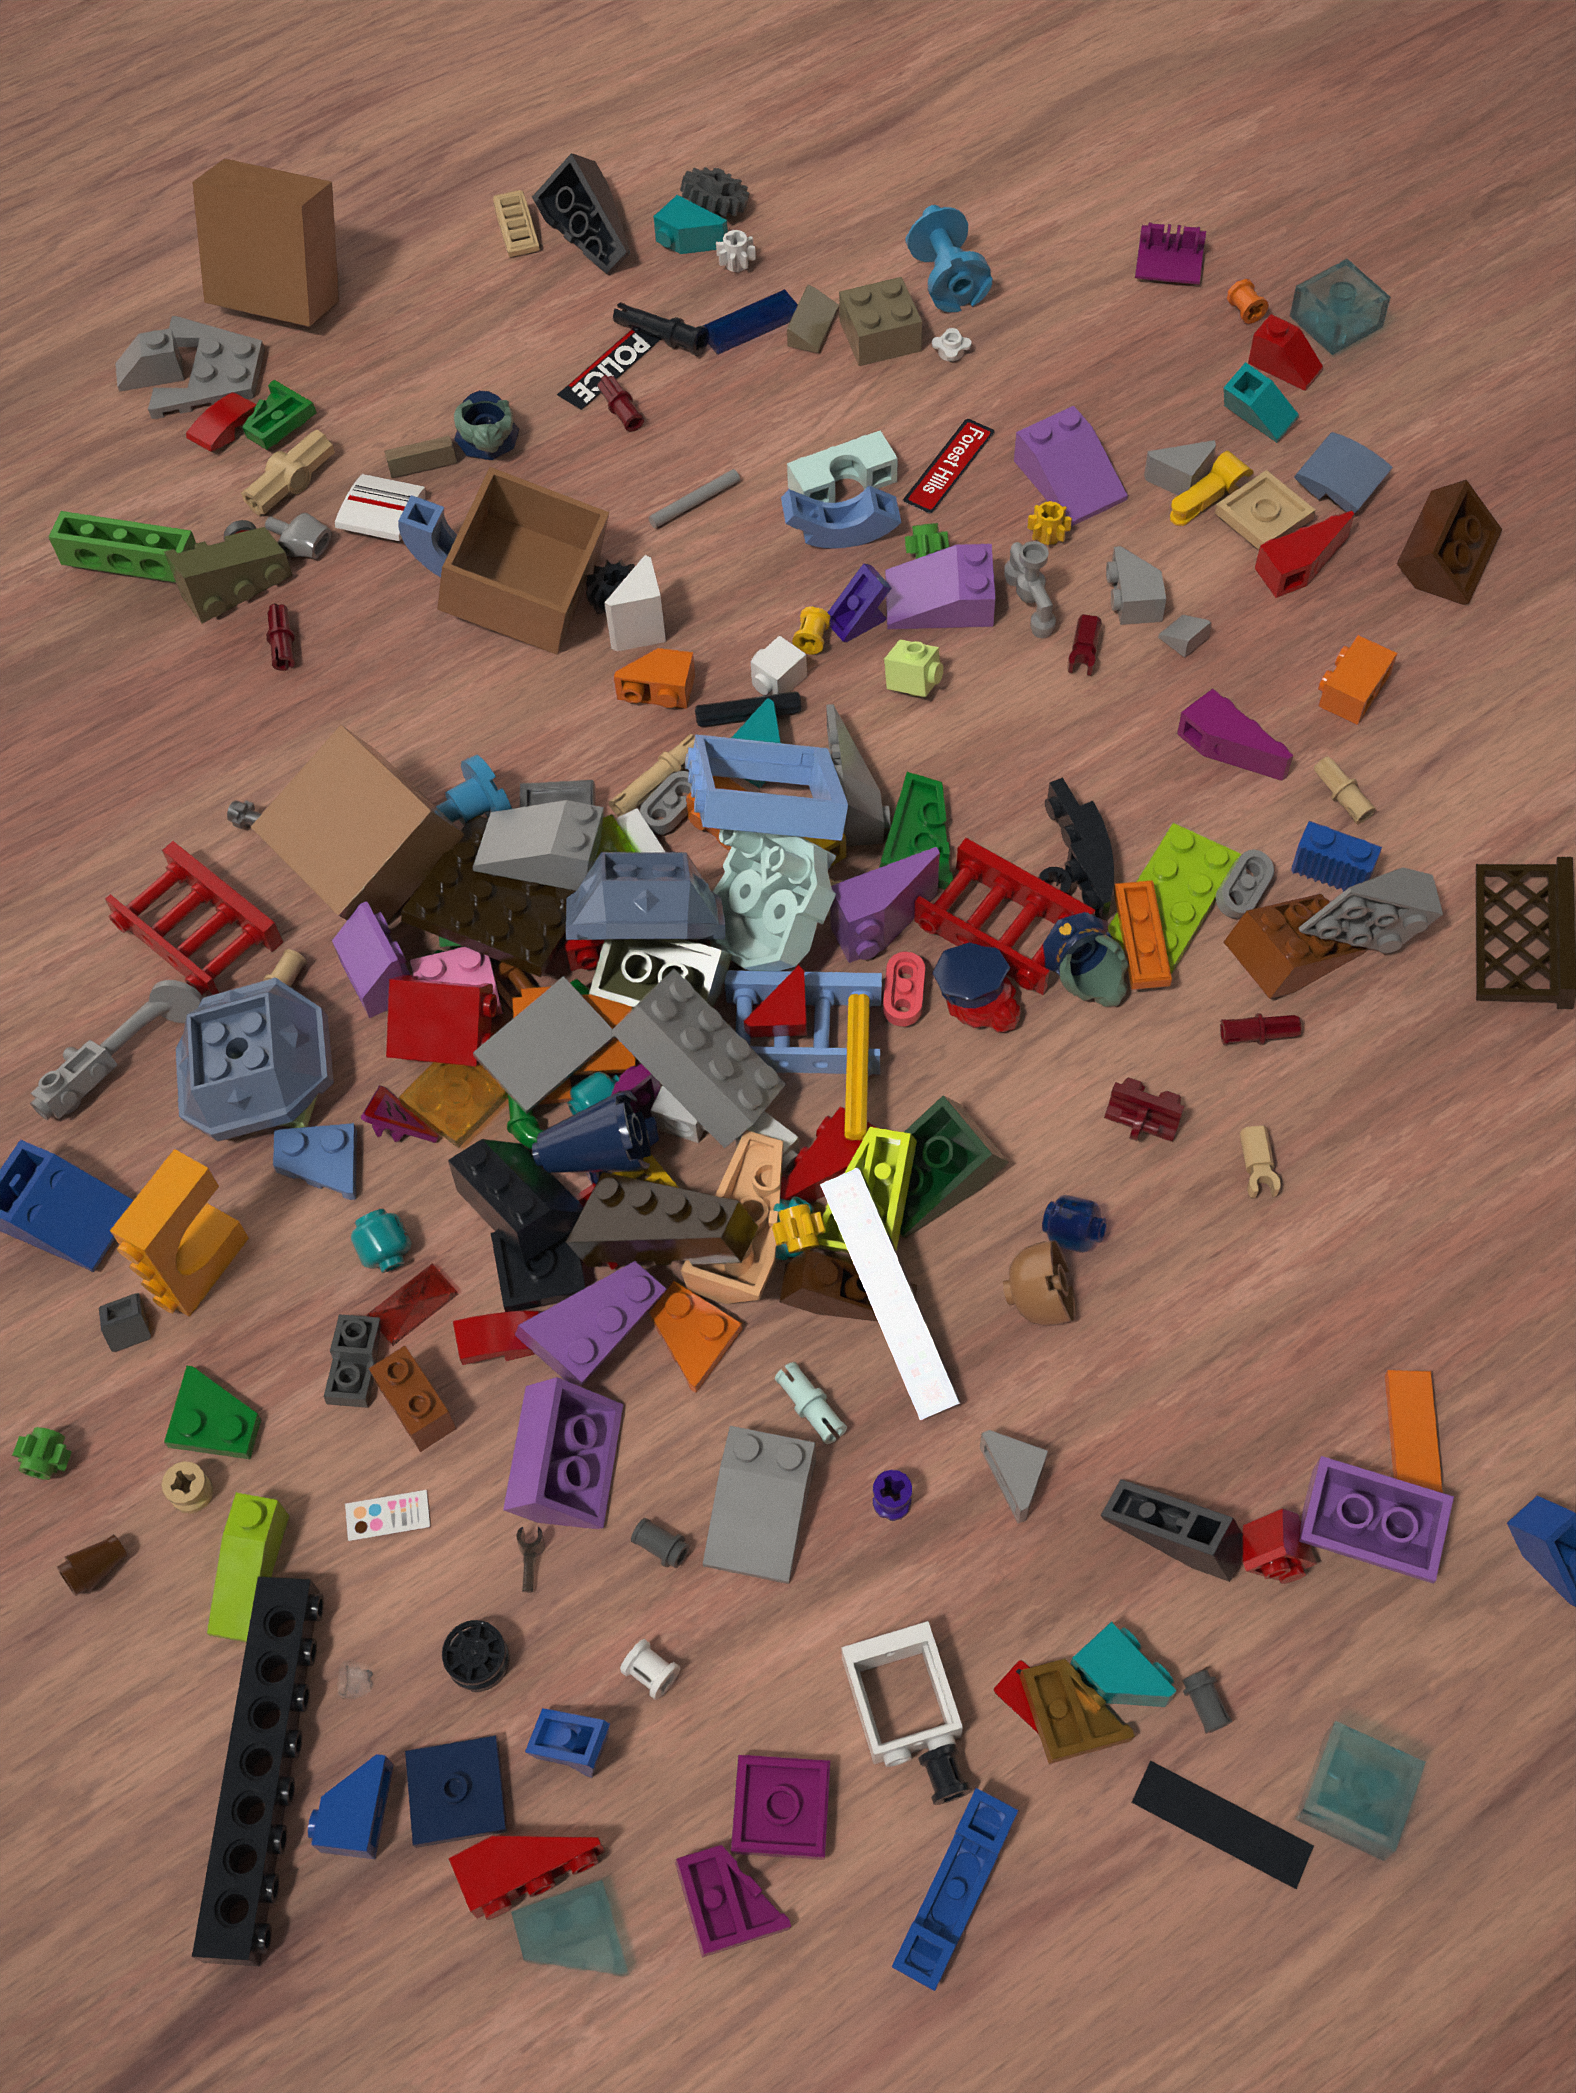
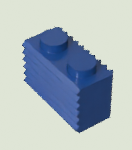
M1309 821L1298 844L1291 871L1293 874L1298 872L1300 876L1306 875L1307 879L1313 878L1315 882L1320 880L1321 884L1327 883L1329 887L1335 886L1336 890L1342 888L1344 892L1351 886L1371 879L1382 847Z

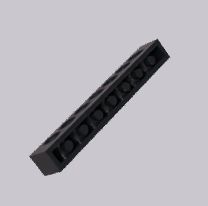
M257 1578L192 1957L203 1963L260 1967L262 1954H267L270 1947L272 1927L270 1923H267L270 1903L274 1904L277 1900L280 1886L279 1874L275 1873L278 1854L284 1853L287 1843V1826L283 1825L285 1806L292 1804L295 1792V1779L290 1777L293 1758H299L302 1748V1731L298 1730L300 1712H306L308 1708L310 1688L309 1684H305L308 1666L314 1665L317 1654V1642L312 1637L315 1621L319 1622L321 1620L324 1610L323 1594H320V1591L311 1579ZM287 1620L296 1621L295 1628L289 1635L277 1637V1630L283 1622ZM281 1664L288 1665V1672L281 1681L269 1682L270 1673L276 1666ZM271 1710H280L281 1715L278 1723L272 1728L262 1729L264 1716ZM264 1756H272L273 1764L271 1769L262 1776H255L254 1767L257 1761ZM256 1803H264L265 1812L261 1820L255 1824L248 1825L246 1823V1814L250 1807ZM248 1851H256L257 1861L253 1869L247 1873L239 1874L238 1862L242 1855ZM246 1899L249 1904L247 1916L241 1922L232 1924L230 1921L231 1908L238 1901Z

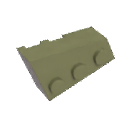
M265 527L225 536V542L209 546L205 541L194 544L195 549L177 553L174 549L164 551L183 600L201 624L292 576L284 550Z

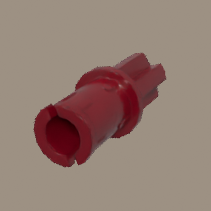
M602 376L601 381L598 383V389L607 400L610 412L618 416L627 431L634 432L641 428L644 418L632 403L633 398L631 394L622 389L614 376Z
M274 603L269 606V611L267 612L269 631L266 634V640L271 645L273 668L286 671L288 670L287 660L290 668H293L295 665L292 648L295 635L290 629L288 608L284 604L277 605Z
M1257 1013L1255 1017L1221 1019L1220 1036L1223 1045L1256 1041L1261 1045L1264 1044L1265 1039L1298 1037L1301 1035L1302 1029L1300 1017L1296 1015L1263 1018L1261 1013Z

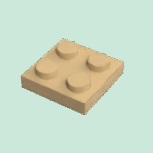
M1265 470L1217 503L1215 514L1259 550L1260 545L1266 541L1291 534L1312 521L1316 510L1270 472Z

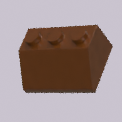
M1467 479L1431 490L1398 559L1397 565L1415 589L1462 605L1469 604L1502 532V528Z

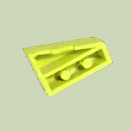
M870 1127L845 1173L858 1167L861 1168L897 1251L917 1141L910 1133ZM827 1204L825 1207L827 1209L822 1216L826 1231L824 1234L817 1235L819 1246L815 1248L850 1254L830 1206Z

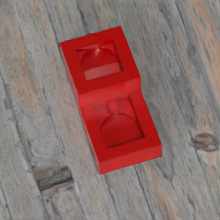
M231 392L215 402L198 417L186 432V438L212 452L235 440V428L244 424L248 417L254 413L256 404Z
M501 1312L453 1321L459 1358L462 1365L504 1356L506 1361L535 1355L531 1349L515 1336L518 1325L538 1315L539 1312Z

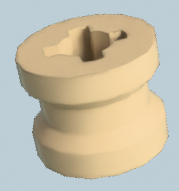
M183 1461L176 1463L163 1476L161 1484L163 1494L177 1510L183 1513L192 1514L199 1512L212 1499V1482L202 1469L193 1462Z

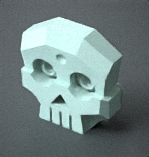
M720 829V842L731 846L723 864L725 873L713 890L722 900L725 919V939H709L711 947L732 954L731 961L750 971H781L796 967L810 951L817 923H824L836 896V893L831 888L828 869L835 860L836 855L803 837Z

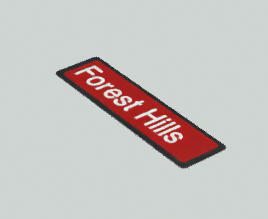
M965 419L904 497L903 502L927 513H933L994 434V430L971 419Z

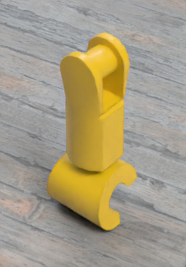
M1230 451L1223 452L1213 464L1211 473L1172 500L1170 521L1176 526L1188 524L1200 511H1203L1222 497L1225 490L1230 494L1238 490L1237 481L1244 476L1250 477L1254 474V471Z

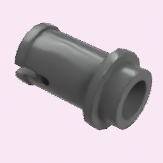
M643 1518L637 1524L631 1536L632 1543L638 1544L660 1558L661 1564L664 1567L671 1565L674 1568H678L685 1560L690 1548L689 1544L685 1543L684 1536L681 1534L674 1536L651 1523L647 1518Z
M1203 1670L1183 1680L1186 1687L1183 1693L1185 1696H1190L1204 1726V1731L1207 1734L1221 1729L1233 1721L1229 1717L1214 1685L1217 1682L1216 1677H1211L1208 1670Z

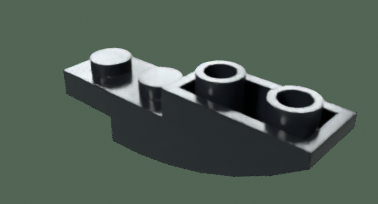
M1062 777L1049 782L1045 808L1050 819L1058 822L1061 827L1063 841L1069 848L1068 858L1064 866L1071 876L1072 883L1076 882L1082 891L1083 903L1095 909L1097 918L1107 921L1114 886V861L1109 835L1094 801L1079 805Z

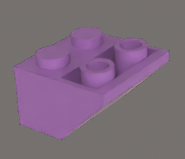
M366 901L357 907L332 942L366 1013L371 1018L388 1010L389 979L401 975H410L405 965L406 960L397 941L393 942L389 935L391 932L382 913L379 912L374 915Z

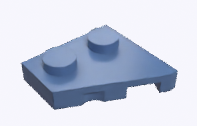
M354 1123L274 1130L273 1166L277 1173L293 1179L301 1178L307 1184L322 1189V1187L329 1188L341 1193L343 1198L349 1200L356 1199L357 1129Z

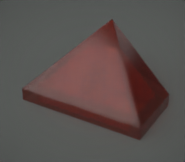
M432 1263L370 1311L367 1317H378L381 1319L380 1332L394 1346L455 1298L458 1292Z

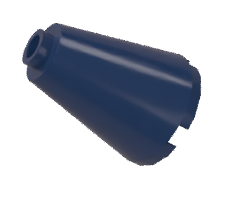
M630 1090L619 1091L538 1133L537 1142L532 1144L533 1157L537 1166H543L548 1173L639 1172L648 1169L650 1164L644 1162L643 1158L651 1156L649 1135L642 1111L634 1113L630 1102L637 1101L635 1095Z

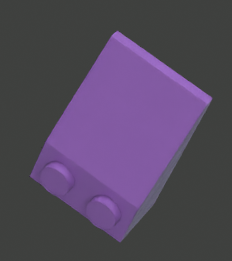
M1075 406L1016 432L1014 462L1047 501L1056 502L1062 507H1067L1066 516L1072 518L1071 527L1127 500L1128 495L1093 427Z
M992 544L954 545L885 570L886 582L892 587L886 596L887 629L993 627L995 586Z
M937 847L831 886L832 890L836 893L830 907L831 929L849 963L859 959H870L877 955L878 952L883 951L914 919L915 900L919 896L929 902L938 894L940 852Z

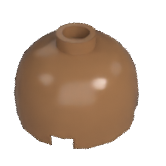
M1043 1241L1025 1247L1015 1256L1010 1265L1009 1280L1003 1281L1004 1295L1008 1305L1015 1304L1021 1316L1031 1323L1042 1326L1065 1324L1068 1321L1074 1320L1076 1315L1073 1285H1067L1065 1273L1069 1272V1268L1057 1241Z

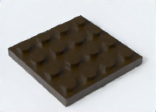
M482 816L472 818L467 821L461 830L465 835L453 849L441 856L401 910V921L541 977L566 940V898L576 890L473 871V865L488 819Z

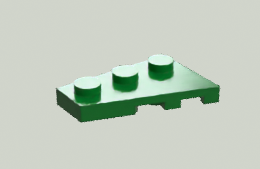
M911 772L906 773L879 868L937 847L940 852L938 888L945 890L952 882L953 876L949 866L950 848L946 838L945 823L947 820L943 783L941 781Z

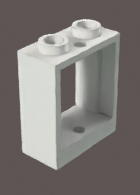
M928 1621L841 1647L842 1661L874 1764L885 1762L886 1767L897 1766L911 1760V1753L926 1748L931 1751L949 1744L956 1745L955 1739L961 1738L963 1727ZM922 1653L945 1724L882 1744L860 1672Z

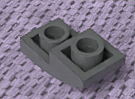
M339 1314L330 1348L333 1360L323 1396L326 1404L368 1408L374 1381L368 1368L377 1363L381 1331L380 1318Z

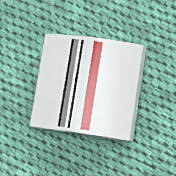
M362 474L344 499L335 520V528L400 541L402 537L398 527V520L411 495L425 500V487Z

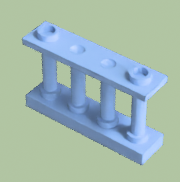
M727 971L725 978L727 1003L737 1004L735 1032L745 1039L749 1046L751 1037L745 1033L744 1020L752 1013V1005L761 1004L792 971ZM804 972L806 1005L815 1006L813 1047H790V1036L774 1037V1047H750L777 1073L846 1074L847 1048H829L830 1007L833 1005H848V998L851 994H866L870 998L869 1007L881 1006L882 973ZM869 1049L868 1076L880 1074V1049Z

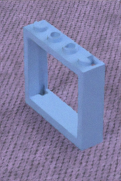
M695 734L694 748L688 747L685 768L689 770L688 783H692L691 797L695 798L694 812L700 813L703 827L842 841L848 802L828 748ZM713 776L809 785L813 798L715 788Z

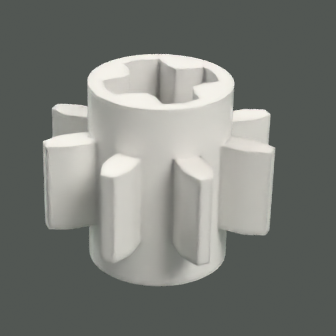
M740 230L729 231L724 234L723 242H716L719 265H725L732 272H741L748 268L749 260H756L753 237H747Z

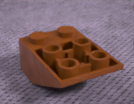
M1322 894L1247 910L1224 940V944L1269 999L1294 993L1368 950L1366 947L1352 946L1348 943L1331 939H1321L1318 936L1300 932L1299 927L1330 903Z

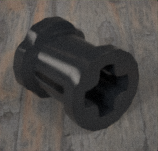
M955 1744L938 1747L918 1757L920 1765L926 1767L934 1790V1794L931 1797L934 1805L957 1800L968 1795L973 1790L971 1784L964 1781L956 1758L959 1751Z

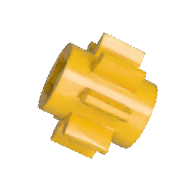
M1052 501L1044 502L1040 506L1035 505L1034 515L1028 516L1027 529L1033 530L1032 539L1038 540L1045 545L1065 541V532L1071 530L1072 521L1071 517L1066 516L1067 507H1062L1060 504Z
M809 1204L793 1206L778 1212L780 1222L774 1223L772 1226L777 1246L786 1244L789 1254L819 1246L817 1235L824 1234L826 1231L821 1212L811 1214Z

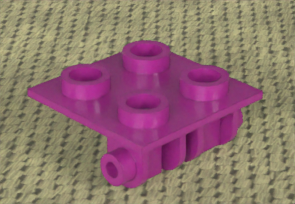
M1149 222L1148 225H1142L1135 278L1200 284L1206 231L1200 230V227L1184 226L1182 235L1180 234L1181 225H1178L1176 234H1171V224H1168L1167 233H1164V224Z

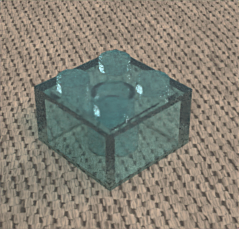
M1345 259L1296 286L1290 317L1333 355L1382 328L1391 297L1351 261Z
M1335 1721L1324 1735L1294 1819L1385 1861L1397 1849L1426 1762Z

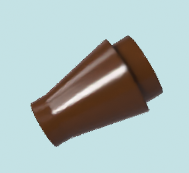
M113 1534L106 1540L65 1556V1562L57 1566V1569L69 1589L77 1596L83 1591L89 1593L120 1561L128 1557V1554L121 1542Z

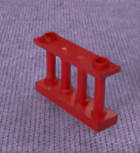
M965 838L957 848L956 869L960 872L934 904L921 896L915 900L914 922L918 923L925 932L937 934L956 946L970 942L984 947L998 948L1011 967L1006 975L1015 979L1022 988L1034 990L1044 995L1048 988L1050 970L1045 968L1043 944L1032 959L1013 950V946L1036 917H1042L1056 924L1062 918L1083 912L1095 916V909L970 839ZM972 880H977L991 888V891L967 922H964L947 911ZM1009 898L1024 908L998 941L980 931V929L1001 901Z
M172 841L162 849L169 864L165 867L167 871L126 907L111 894L105 898L112 912L109 918L121 932L125 933L128 930L186 977L184 979L186 984L195 988L201 995L204 993L207 996L219 994L213 980L253 944L258 946L261 943L273 952L283 943V940L274 921L177 843ZM185 881L191 886L192 892L153 926H148L138 917L177 882L182 884ZM211 902L216 906L217 913L177 948L163 938L201 903L207 904ZM235 922L242 927L243 933L203 969H200L188 959L226 924L232 925Z

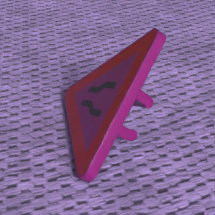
M381 1085L378 1086L361 1115V1119L364 1122L372 1124L377 1137H381L384 1129L387 1128L390 1129L389 1132L394 1142H398L404 1134L436 1143L439 1138L436 1132L386 1087Z

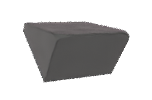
M139 1293L99 1307L101 1331L112 1352L120 1351L151 1338L150 1327Z

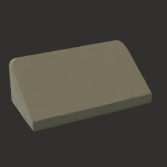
M807 285L787 327V345L819 353L839 310V304L815 287Z
M450 436L384 451L391 478L457 463Z

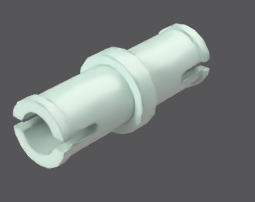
M796 1362L787 1364L785 1368L792 1375L794 1381L791 1382L782 1369L776 1374L775 1381L781 1385L795 1403L794 1409L799 1417H806L821 1436L822 1441L825 1444L835 1442L837 1439L827 1428V1425L830 1424L841 1437L847 1429L846 1424L839 1419L827 1404V1395L822 1389L815 1388L799 1368V1365Z

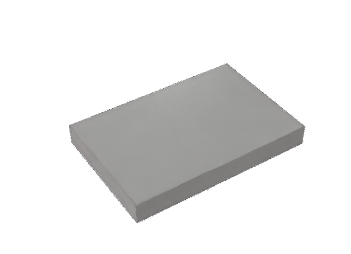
M563 976L475 1050L473 1056L527 1114L616 1037L610 1032L612 1028Z

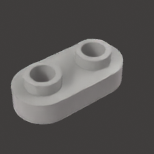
M678 771L668 776L642 803L640 813L654 834L670 832L688 814L686 796H678L681 793L689 794L691 792L692 783H688V771ZM658 817H663V818H664V819H661V820H655V819L658 818Z
M1254 849L1248 850L1237 858L1216 892L1217 906L1226 916L1235 919L1242 918L1247 910L1254 909L1274 874L1273 863L1265 853ZM1246 869L1250 870L1253 876L1248 874ZM1230 897H1233L1236 900L1237 905L1230 899Z

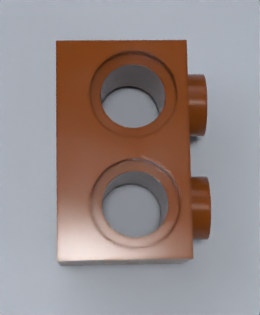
M406 1346L401 1347L368 1368L378 1388L420 1452L457 1429L449 1411Z

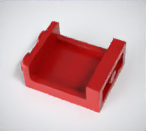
M401 975L389 979L386 1057L475 1067L481 1065L473 1056V1052L494 1035L491 1033V1018L495 1016L497 1010V997L493 994V984L471 985L418 980V976Z

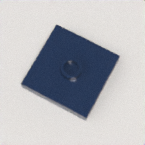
M496 1735L405 1751L412 1843L415 1848L508 1832L499 1741Z

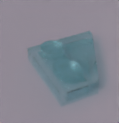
M602 1880L511 1912L525 1962L547 1966H563L567 1969L603 1972L621 1977L629 1975Z

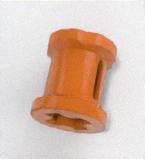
M1243 279L1231 286L1228 290L1227 300L1232 306H1237L1242 320L1247 324L1259 321L1266 314L1269 304L1264 297L1257 295L1254 291L1255 285L1250 279Z

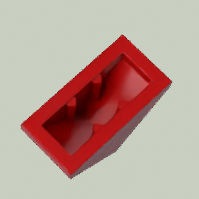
M799 965L744 1020L745 1033L750 1037L807 1035L804 970Z

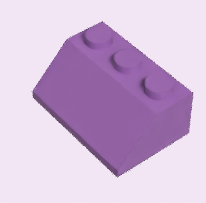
M558 1377L526 1386L503 1510L537 1523L591 1529L604 1528L623 1404Z
M1321 1456L1311 1474L1302 1511L1299 1542L1434 1584L1437 1578L1454 1496Z

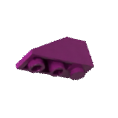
M1213 688L1181 712L1177 734L1202 756L1283 781L1287 778L1293 754L1289 752L1283 743L1274 740L1262 730L1255 720L1249 719L1239 711L1230 699L1221 696Z

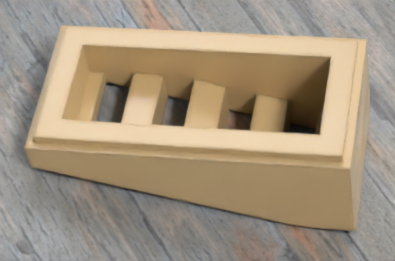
M518 190L494 196L495 214L509 257L540 251L524 192ZM529 237L528 239L512 242V240Z

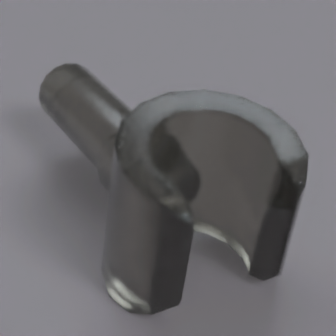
M523 1527L516 1534L519 1550L523 1555L522 1592L525 1593L533 1592L536 1557L541 1555L545 1548V1541L540 1527H538L537 1531L538 1538L533 1543H525Z

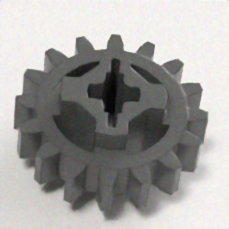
M704 167L701 171L697 168H693L692 172L686 171L680 188L683 198L714 214L720 213L725 217L727 213L733 216H737L738 212L743 213L750 194L747 192L748 187L741 185L742 181L740 179L731 178V174H725L724 170L714 168L712 171L707 167Z

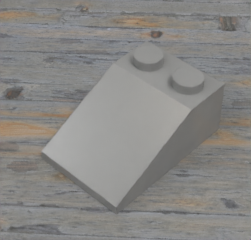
M564 800L491 812L473 865V871L577 891L596 859L601 841L604 807Z
M735 1426L729 1427L719 1470L703 1567L789 1584L816 1462L815 1442Z

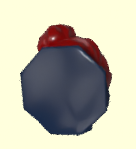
M969 942L943 951L932 974L941 989L942 996L946 999L950 1015L955 1016L960 1022L973 1028L989 1027L993 1028L996 1032L1004 1033L1017 1027V1023L1020 1021L1021 1009L1016 1004L1014 996L1016 989L1006 977L1011 967L1000 950Z

